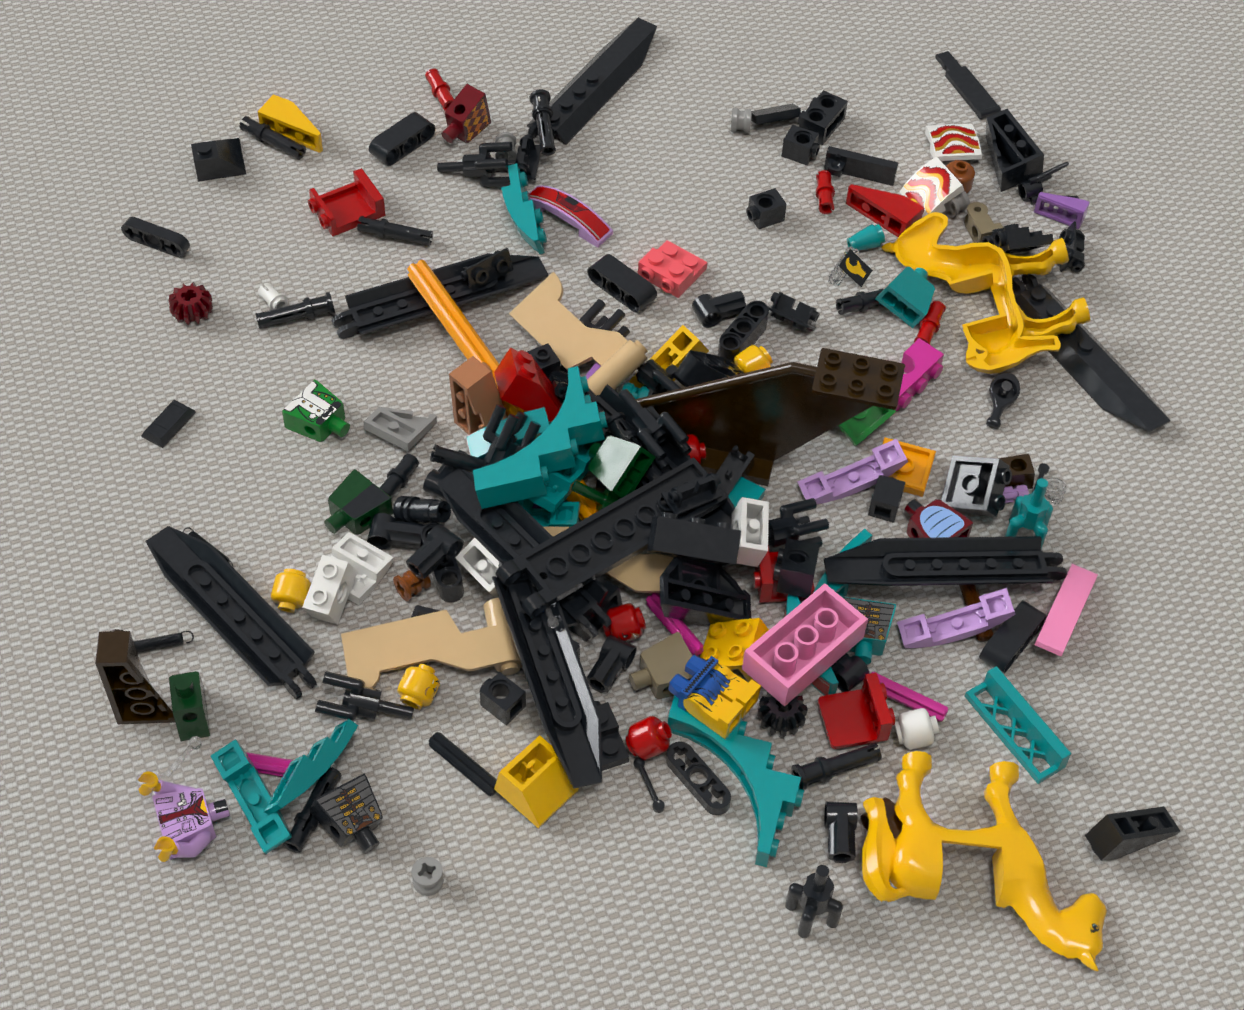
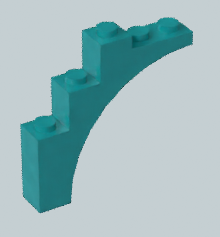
M578 366L568 368V387L565 400L557 416L540 436L514 455L495 464L473 470L475 491L481 509L546 495L545 483L550 482V472L576 467L574 455L579 454L578 445L605 440L603 428L608 427L605 412H599L597 402L591 401L590 394L585 395V392H589L586 376L580 375Z
M674 695L667 723L671 732L709 750L725 763L740 781L750 799L757 824L758 846L755 865L767 867L769 857L776 858L780 840L774 838L776 830L782 831L785 817H792L794 806L801 807L804 790L799 789L801 777L773 770L776 755L770 754L772 743L744 736L747 721H743L741 718L738 725L724 739L693 717L687 710L684 711L679 708V698Z

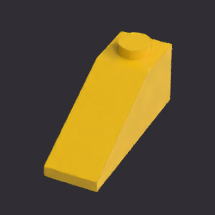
M273 94L257 111L260 124L266 123L272 130L304 145L306 148L318 153L323 151L321 133L294 102Z
M682 325L650 359H653L663 369H666L672 364L679 367L690 350L708 353L709 350L693 333ZM636 374L629 380L635 387H643L637 380Z

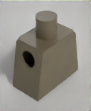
M676 632L642 651L639 662L640 670L629 674V681L635 691L649 686L655 698L663 699L674 696L668 689L670 681L676 674L679 673L690 681L693 676L685 672V665L692 657V654L680 632Z

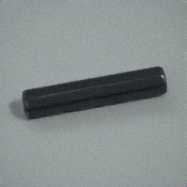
M436 732L430 737L429 746L488 796H493L497 792L494 790L497 779L440 732Z

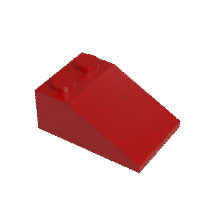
M510 347L494 371L500 399L525 411L545 407L548 421L552 422L564 402L563 399L555 395L552 383L528 352L524 350L517 351Z

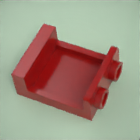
M362 168L353 171V183L319 195L315 188L309 189V208L313 214L317 213L323 229L327 228L333 237L356 228L358 223L361 224L358 221L360 216L371 219H379L386 216L384 198Z

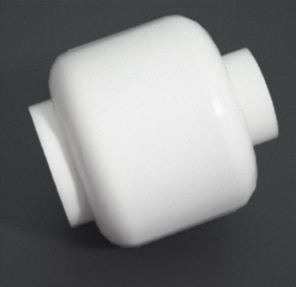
M924 708L902 712L898 716V721H895L899 745L904 744L909 750L932 745L935 740L934 734L939 733L936 716L930 717L928 711Z

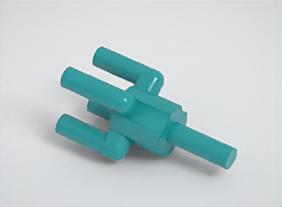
M1038 479L1035 489L1031 494L1024 495V497L1018 496L1015 499L1005 537L1017 536L1018 530L1022 527L1033 530L1035 536H1041L1042 549L1048 533L1047 526L1053 512V506L1044 497L1048 486L1046 479Z

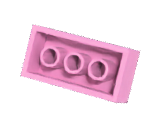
M823 584L745 650L742 670L783 706H786L864 638L868 619L828 585Z

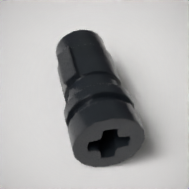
M400 496L393 505V514L396 521L445 523L451 516V507L447 501L421 499L415 496Z

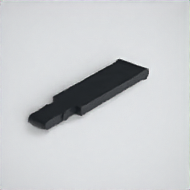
M949 51L935 55L936 60L946 71L945 77L979 119L1001 111L1000 106L993 100L966 66L961 67Z

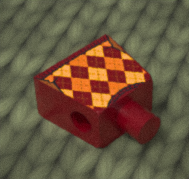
M466 84L446 109L447 128L441 135L447 142L452 143L458 138L465 143H469L491 124L488 103L484 92Z

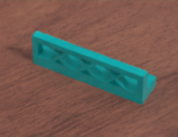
M997 666L987 671L984 682L965 693L964 697L1037 784L1066 767L1072 753ZM987 691L994 699L993 705L981 703L976 696ZM996 713L1007 715L1012 720L1011 727L1000 725L995 719ZM1014 735L1026 737L1030 742V749L1018 747L1014 742ZM1033 757L1045 759L1050 767L1040 773L1033 765Z

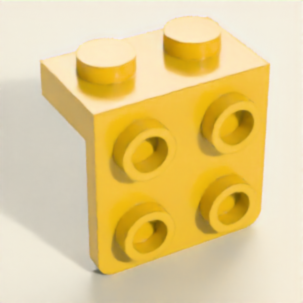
M761 618L731 620L711 624L703 645L704 651L700 658L707 661L713 656L719 660L718 663L727 666L730 670L739 669L748 682L750 680L755 681L742 670L744 652L768 632L769 629Z

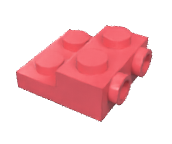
M668 240L658 249L652 248L638 262V274L677 298L707 269V262Z

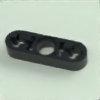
M129 217L121 226L122 233L131 241L178 258L183 257L190 248L189 241L182 234L136 217Z
M685 742L672 743L667 750L666 763L708 813L712 815L725 814L729 810L731 802L729 789L689 744ZM675 753L679 756L685 754V763L680 758L675 760ZM699 772L704 774L707 780L702 784H695L691 781L690 776L693 773ZM712 794L717 799L722 797V804L718 801L712 803Z

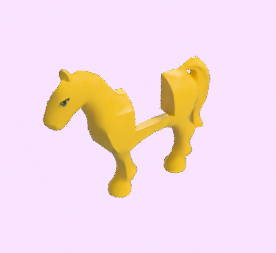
M933 212L914 222L901 233L894 243L889 242L881 247L885 252L895 253L897 259L904 266L911 267L914 270L916 268H923L927 271L928 276L946 280L951 289L957 293L967 294L991 289L999 315L962 324L968 342L966 362L978 372L987 374L1001 373L1019 365L1039 352H1058L1061 343L1058 336L1055 335L1061 333L1071 334L1077 324L1090 322V313L1084 297L1075 299L1068 309L1046 319L1027 317L1015 301L1012 289V280L1015 275L1037 274L1043 276L1049 274L1055 264L1062 265L1068 263V252L1063 238L1054 240L1049 248L1033 256L1011 255L989 242L969 243L960 246L938 245L940 237L947 229L948 217L942 213Z
M921 751L905 754L902 757L903 770L896 776L899 797L894 810L897 817L903 823L902 830L896 839L888 824L883 799L871 797L863 802L869 819V827L862 848L863 880L871 893L881 902L896 901L906 896L936 900L943 872L942 843L995 848L997 850L992 856L996 906L1002 908L1012 906L1040 943L1068 959L1078 958L1088 968L1099 971L1095 958L1103 948L1102 930L1107 913L1106 906L1098 895L1087 893L1079 896L1071 906L1063 910H1059L1056 907L1049 890L1046 867L1040 852L1029 834L1019 823L1011 808L1010 791L1012 785L1019 780V765L1014 762L1002 761L994 763L989 767L991 783L987 785L984 797L995 815V826L974 830L948 829L931 820L926 813L920 792L923 779L931 773V755ZM889 879L896 888L890 885Z

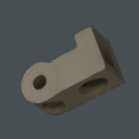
M972 202L968 205L964 225L974 243H982L984 236L992 235V230L1003 228L1001 223H993L988 214V207L985 204Z

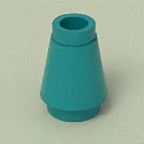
M870 224L847 238L848 247L853 252L877 248L882 243H885V235L879 224Z

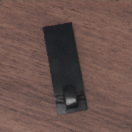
M829 146L826 153L824 170L829 171L833 176L841 177L844 174L893 186L899 162Z

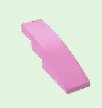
M1071 565L1039 633L1035 646L1062 657L1098 574L1077 565Z

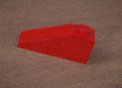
M854 184L848 186L846 204L897 237L914 222L922 218L924 208L904 195Z

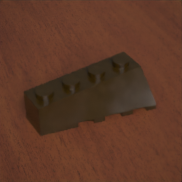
M120 629L99 632L95 664L117 724L175 723L173 711L152 687L140 663L131 632Z

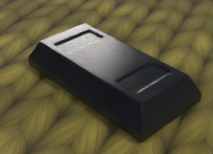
M173 400L149 425L141 437L164 448L196 411Z

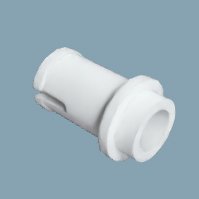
M264 283V286L269 291H266L262 285L258 289V295L268 303L270 310L288 305L286 296L281 293L279 294L270 283Z

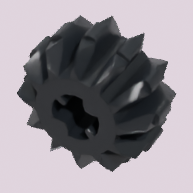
M767 692L766 696H762L759 701L760 707L757 711V716L761 719L762 728L770 727L771 736L776 731L780 732L783 738L787 735V731L795 735L798 732V728L803 727L806 721L805 716L807 715L808 708L807 705L803 704V695L796 696L786 706H783L769 692Z

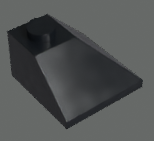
M239 138L191 144L198 182L246 175Z

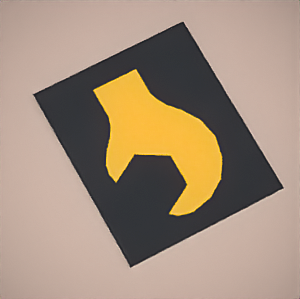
M851 249L848 250L838 265L860 287L863 286L873 271Z

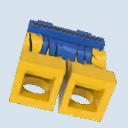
M693 655L685 665V672L693 677L689 681L679 673L676 674L670 681L668 690L679 698V708L684 711L687 710L693 717L726 739L741 721V718L743 719L758 701L761 685L753 680L747 682L740 678L727 666L718 663L719 660L713 656L706 661Z

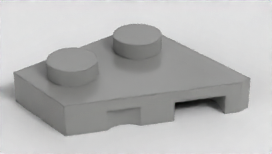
M379 407L364 421V429L408 452L437 424V415L429 413L428 418L413 416V411Z

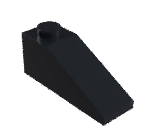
M1162 806L1107 814L1085 834V837L1089 841L1093 852L1101 861L1121 858L1177 835L1180 829L1166 808Z

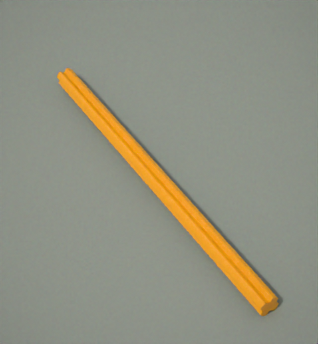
M419 260L417 264H410L407 268L409 272L408 277L467 360L474 356L481 363L485 362L491 368L497 386L494 371L499 363L426 261ZM502 400L503 406L507 408L505 411L507 416L509 414L517 415L518 411L527 412ZM574 491L567 497L568 502H580L579 517L581 520L597 512L596 502Z

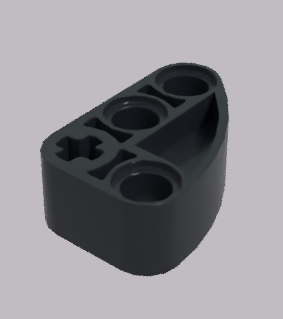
M694 350L688 352L675 372L678 378L690 386L744 373L727 358Z

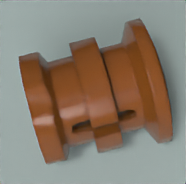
M410 570L403 573V577L397 575L393 578L397 592L405 601L411 600L412 594H419L422 588L427 589L431 587L429 575L425 579H419Z

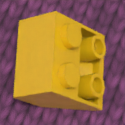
M539 735L499 772L494 790L539 829L578 792L579 788L573 789L552 745Z

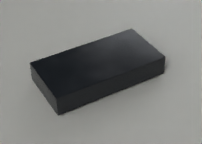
M792 103L751 111V121L759 125L798 118L801 108Z

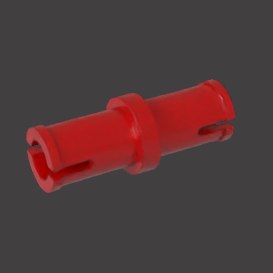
M430 69L425 74L426 80L432 87L433 96L438 98L444 111H446L454 100L450 93V86L447 82L443 81L438 69Z
M826 170L819 171L816 175V197L819 199V211L822 214H830L834 210L833 197L835 189L832 186L831 173Z
M931 302L927 315L920 321V330L914 342L920 338L930 345L934 334L940 329V320L946 310V306L942 302Z

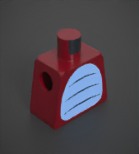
M913 499L904 509L911 516L906 531L909 538L970 536L973 522L941 500L935 499L924 507L919 501Z

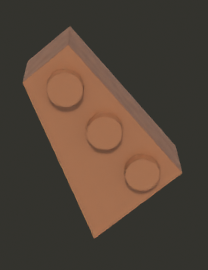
M472 356L449 373L454 423L468 435H471L488 425L496 404L503 406L492 370L485 362L481 363ZM506 412L504 413L502 420L507 418Z

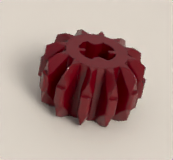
M193 282L190 286H186L183 283L182 288H174L173 294L169 295V310L178 323L185 321L189 325L194 321L199 324L200 319L208 320V315L213 309L212 296L204 285L197 286Z

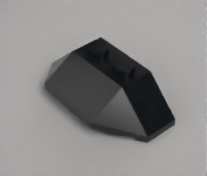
M676 556L660 576V605L664 617L707 626L717 622L752 619L750 594L745 589L742 590L738 583L721 566Z

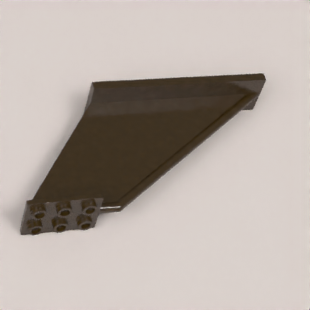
M822 348L817 366L789 362L636 400L643 408L652 406L659 415L662 412L669 413L687 435L693 434L698 438L699 443L705 444L706 458L701 459L700 465L707 473L716 474L732 448L737 445L739 452L746 455L748 451L755 454L754 466L746 479L758 485L768 486L775 460L872 406L896 410L905 364Z

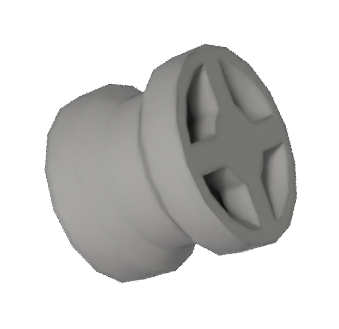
M732 108L731 131L742 129L744 132H750L751 109L740 111L738 108Z
M963 191L945 203L946 210L943 213L947 217L953 218L960 211L967 209L970 204L967 193Z
M423 857L414 863L411 870L414 889L419 894L425 896L434 895L439 892L444 882L440 862L433 857Z

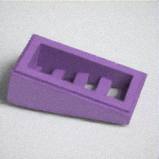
M1040 192L1034 213L1068 226L1075 221L1076 229H1079L1086 217L1090 202L1083 199ZM1045 202L1049 203L1048 207H1044Z

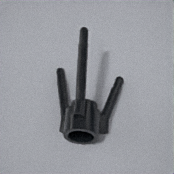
M1064 162L1035 177L1019 182L1018 192L1021 199L1024 201L1030 199L1032 204L1036 203L1039 193L1043 192L1042 182L1052 178L1051 174L1067 167L1069 162ZM1066 195V197H1072V198H1078V199H1079L1078 196Z

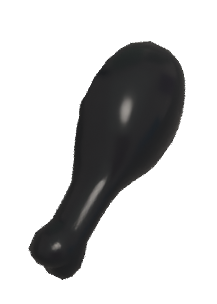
M1009 372L998 374L990 384L989 391L993 410L991 416L986 420V424L995 429L1001 426L1000 418L1003 410L1014 403L1020 394L1019 380L1014 374Z

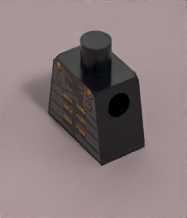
M365 773L314 800L310 808L311 814L339 846H345L356 840L362 851L367 853L380 844L372 830L378 827L383 816Z

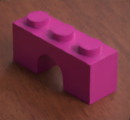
M920 338L903 353L901 363L905 364L904 372L907 374H903L896 411L900 408H906L911 402L912 397L916 393H922L928 382L932 378L936 379L943 370L942 361L944 354Z

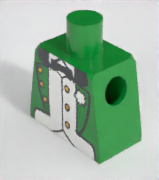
M315 379L282 410L286 429L318 442H323L332 432L340 437H344L350 429V424L344 421L345 411L342 401Z

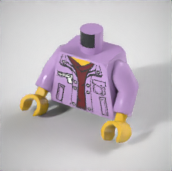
M150 771L144 772L138 779L139 782L146 783L142 784L139 788L141 795L147 796L152 791L155 793L152 798L163 837L157 840L154 850H162L158 856L161 862H166L169 858L171 860L174 858L196 857L210 841L216 838L212 822L230 816L225 799L207 804L203 789L158 780L156 774Z

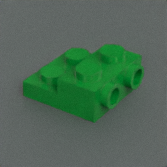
M872 406L838 425V427L853 445L857 446L897 411Z

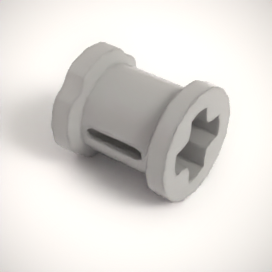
M510 132L498 134L495 142H512L513 149L508 152H495V158L516 160L517 155L514 149L516 137Z

